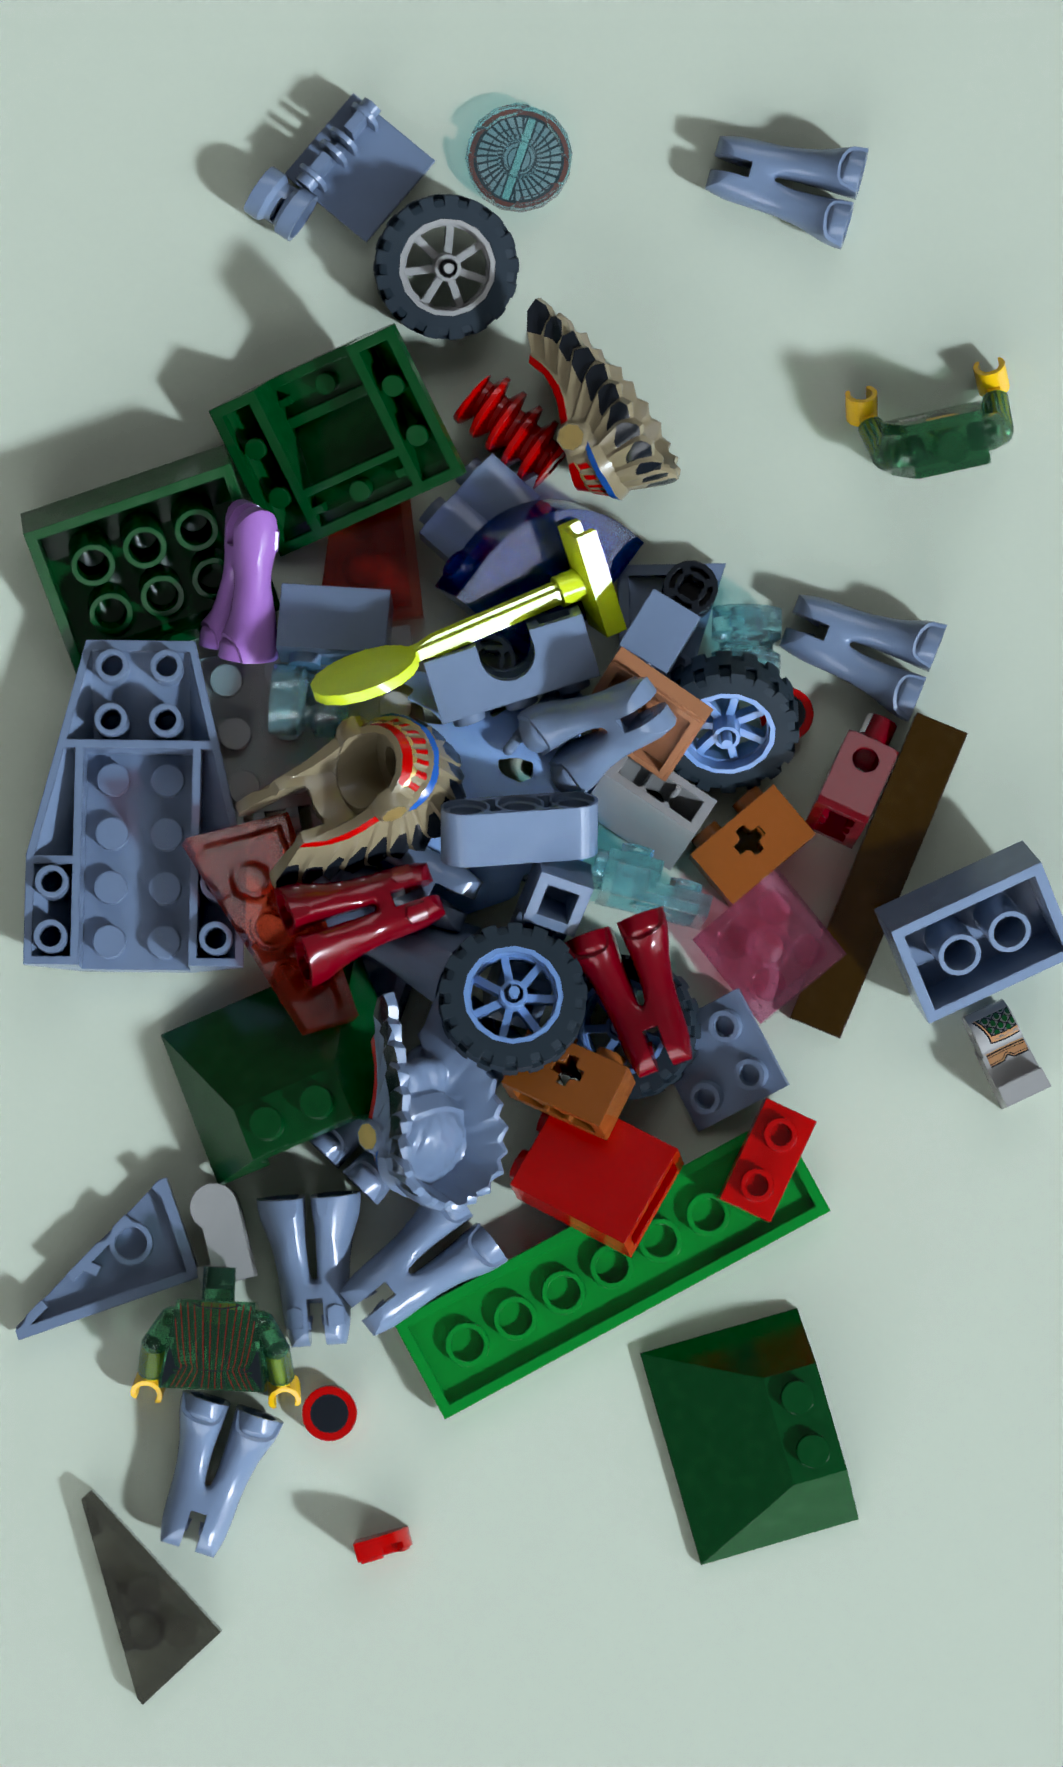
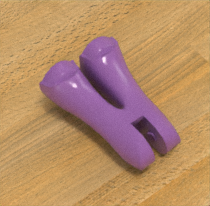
M244 499L232 502L226 513L222 579L212 609L201 622L202 628L200 630L199 645L204 648L218 650V657L223 660L242 664L270 663L278 660L276 648L277 625L271 577L275 555L279 550L280 529H278L277 519L272 512Z

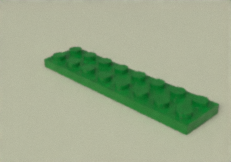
M746 1131L683 1165L631 1258L570 1226L509 1259L508 1262L495 1270L478 1276L431 1301L396 1325L398 1333L444 1419L453 1416L831 1211L802 1157L798 1161L771 1222H766L717 1199L748 1133Z

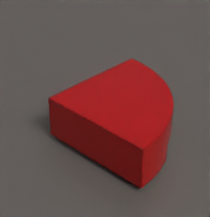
M404 1526L356 1539L353 1546L358 1563L361 1562L362 1565L382 1559L384 1555L403 1552L409 1549L413 1543L409 1527Z

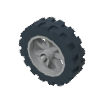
M434 194L410 202L388 221L376 244L373 271L377 290L390 313L405 327L428 338L457 340L483 331L504 313L506 305L510 298H513L516 290L519 259L511 233L508 232L503 224L504 222L498 215L478 201L464 196ZM445 226L443 252L437 253L421 235L433 228ZM454 227H457L469 233L476 239V242L454 256L452 255ZM414 242L432 258L431 264L406 267L408 253ZM482 249L485 258V275L461 268L462 261ZM433 273L435 275L423 297L420 298L412 289L407 276ZM458 276L482 283L475 295L466 302H463L455 280ZM443 281H446L455 306L439 307L429 304Z

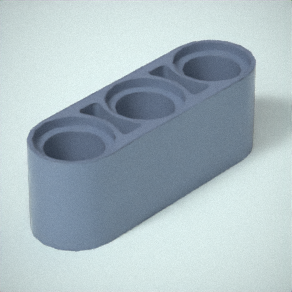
M555 792L450 800L441 805V861L449 866L470 868L588 859L598 853V798L589 793Z

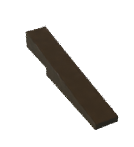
M916 713L913 717L875 813L867 827L792 1010L790 1019L836 1038H841L884 935L874 909L900 897L968 733L920 713Z

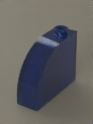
M556 499L534 500L511 507L483 525L462 550L457 551L448 559L443 568V575L435 587L468 615L472 616L550 583L551 577L570 569L557 526L575 518L581 521L584 531L591 528L597 531L613 583L644 542L618 521L585 506ZM581 601L576 602L585 622L586 616ZM558 605V606H556V607H554V608H551V609H549V610H547V611H544V612H542V613H546V612H549V611H552V610H555V609L562 608V606H561V605ZM525 620L493 633L508 642L518 657L522 660L525 659L530 648V637Z

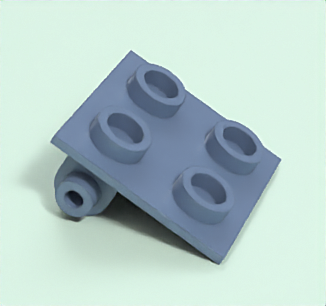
M353 93L285 174L299 188L305 187L308 191L317 195V203L367 243L431 168L435 160L380 116L381 110L366 97L361 100Z
M739 988L699 1008L700 1012L696 1013L697 1024H701V1038L696 1039L694 1047L698 1051L692 1064H687L683 1072L685 1074L674 1084L698 1132L790 1085ZM659 1030L653 1033L661 1037Z

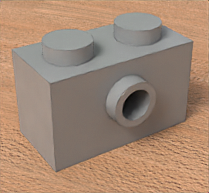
M628 756L612 766L591 792L592 795L598 798V822L668 870H671L717 803V800L674 771L666 781H663Z

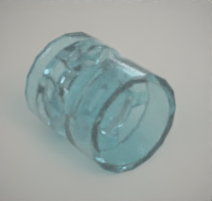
M758 604L714 606L712 608L711 638L719 643V648L711 653V657L717 656V651L723 650L732 651V656L742 657L743 652L758 656V662L764 665L767 661L774 664L779 669L780 676L781 655L773 650V645L781 640L782 609Z
M274 663L269 697V734L300 736L305 729H311L316 738L333 739L336 737L338 725L343 720L349 718L350 704H314L309 706V698H315L310 686L315 675L309 674L305 666ZM320 667L316 674H318L325 667Z

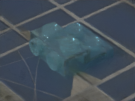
M623 843L621 850L611 848L610 851L598 849L592 868L594 889L598 890L594 904L634 914L662 906L667 922L700 930L708 918L713 898L712 895L701 893L703 885L675 877L670 879L669 884L660 883L665 861L654 859L655 851L648 847Z

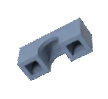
M577 603L525 620L530 637V648L525 659L515 667L496 669L488 666L479 657L475 642L442 656L422 660L442 725L453 722L455 727L468 726L483 720L486 717L485 711L506 706V709L509 711L523 709L535 704L538 701L537 695L558 689L559 694L574 693L587 688L590 685L589 679L601 676L583 615Z
M580 860L533 863L509 923H523V927L534 929V926L543 928L548 931V936L556 941L559 938L564 942L567 935L574 937L594 890L591 864ZM509 960L513 980L521 982L533 968L528 963ZM497 962L492 965L486 980L502 987L504 979L501 964ZM541 973L527 989L528 994L551 995L552 989L544 974ZM483 990V1006L498 1000L496 996ZM525 1005V1008L539 1024L546 1006ZM499 1011L487 1016L499 1021L503 1020V1015ZM519 1016L511 1019V1025L528 1030V1027Z

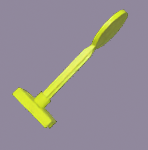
M577 518L557 526L570 569L551 577L550 583L430 633L413 645H384L369 648L345 656L328 665L315 675L310 684L316 702L324 705H348L383 695L410 679L417 671L420 661L442 656L558 605L565 608L581 601L588 625L607 638L627 630L597 531L593 528L584 531L581 521Z

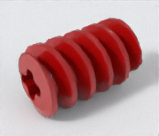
M489 375L465 398L453 415V419L456 423L462 424L474 417L469 434L473 438H479L490 432L485 449L492 453L506 446L501 461L507 467L522 461L517 476L523 481H527L537 475L538 477L533 487L535 489L566 457V453L559 443L553 439L559 423L554 420L540 427L537 423L543 408L539 405L526 413L523 412L521 408L527 393L522 391L508 398L505 394L511 379L507 376L493 384L489 381L491 375Z

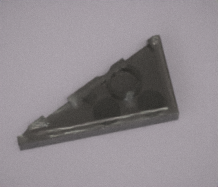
M92 1489L81 1501L136 1696L144 1704L207 1646L222 1629L103 1498Z

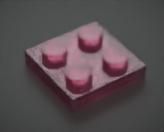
M774 870L693 938V941L733 990L740 989L753 1016L760 1024L770 1019L847 955L780 870Z

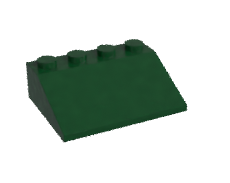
M225 444L20 514L24 538L76 674L86 640L191 641L199 638L202 628L201 622L212 609L222 579L226 513L232 502L244 499ZM271 578V589L276 612L279 611L280 602Z

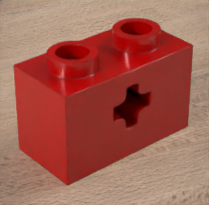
M768 1098L763 1099L717 1199L766 1222H771L817 1121Z

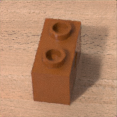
M774 784L764 793L759 787H753L732 806L738 814L726 825L721 827L715 820L691 840L697 849L690 854L688 859L730 908L816 835ZM742 830L745 834L749 835L756 830L761 835V839L757 843L760 853L755 855L752 851L746 850L740 854L735 849L740 840L736 832Z
M529 1029L527 1030L525 1036L532 1034ZM578 1038L575 1039L573 1044L571 1043L561 1058L554 1063L552 1061L544 1065L543 1069L533 1073L525 1071L518 1072L517 1075H504L501 1083L510 1098L606 1141L636 1083L629 1067L626 1066L627 1060L624 1057L604 1047H598L596 1052L590 1051L577 1045ZM576 1070H578L581 1075L580 1081L570 1079L564 1086L561 1080L562 1075L573 1076Z

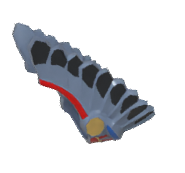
M439 991L432 1003L425 1025L417 1034L426 1058H414L406 1062V1048L402 1044V1024L399 1021V1006L395 993L383 994L377 998L373 1015L375 1034L370 1042L374 1061V1087L369 1117L361 1123L357 1131L359 1144L365 1151L373 1154L381 1179L392 1191L430 1209L460 1213L467 1208V1205L476 1204L479 1196L490 1194L491 1182L504 1173L501 1159L508 1153L503 1139L509 1127L500 1117L504 1103L495 1094L498 1078L492 1071L482 1070L476 1066V1062L462 1057L456 1051V1046L451 1039L448 1040L438 1011Z

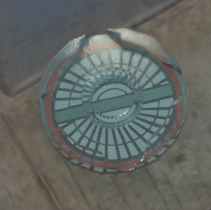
M514 103L495 108L478 121L468 140L465 161L470 182L485 201L501 210L523 213L544 207L560 194L570 176L572 149L567 132L555 116L545 110L541 111L527 104Z

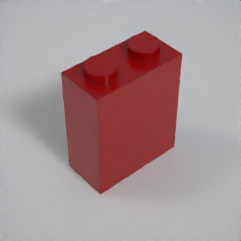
M542 1112L536 1130L539 1132L530 1150L523 1149L517 1155L510 1170L509 1177L512 1179L510 1186L517 1199L631 1258L684 1165L679 1150L619 1118L606 1141Z

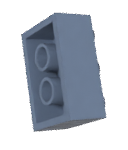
M1023 840L874 909L910 997L929 1024L1063 962V916L1041 861Z

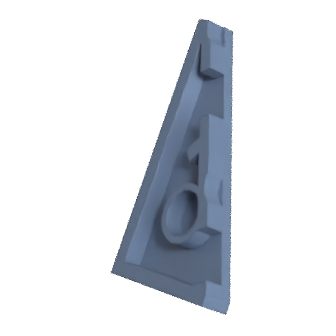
M168 1177L158 1180L143 1198L16 1326L15 1331L18 1340L198 1278L196 1270L198 1264Z

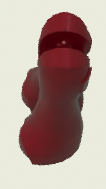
M427 863L403 864L348 880L329 883H296L274 889L278 912L289 936L347 913L361 910L372 911V913L296 937L293 946L297 963L310 989L327 981L351 961L370 950L421 930L446 915L439 895L426 896L397 907L394 903L393 898L414 892L433 882Z
M662 906L635 914L617 922L642 987L645 1000L643 1005L639 1004L612 927L607 926L596 929L565 942L570 948L569 953L574 959L577 958L582 967L583 975L591 983L603 1003L625 1056L639 1078L659 1071L652 1041H649L646 1030L658 1026L661 1034L660 1040L667 1050L673 1065L693 1059L687 1024L673 980L669 957L667 918Z

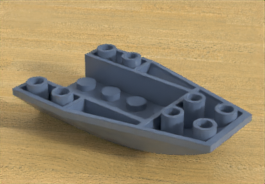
M86 640L26 853L23 964L85 972L196 973L244 968L246 858L196 642Z

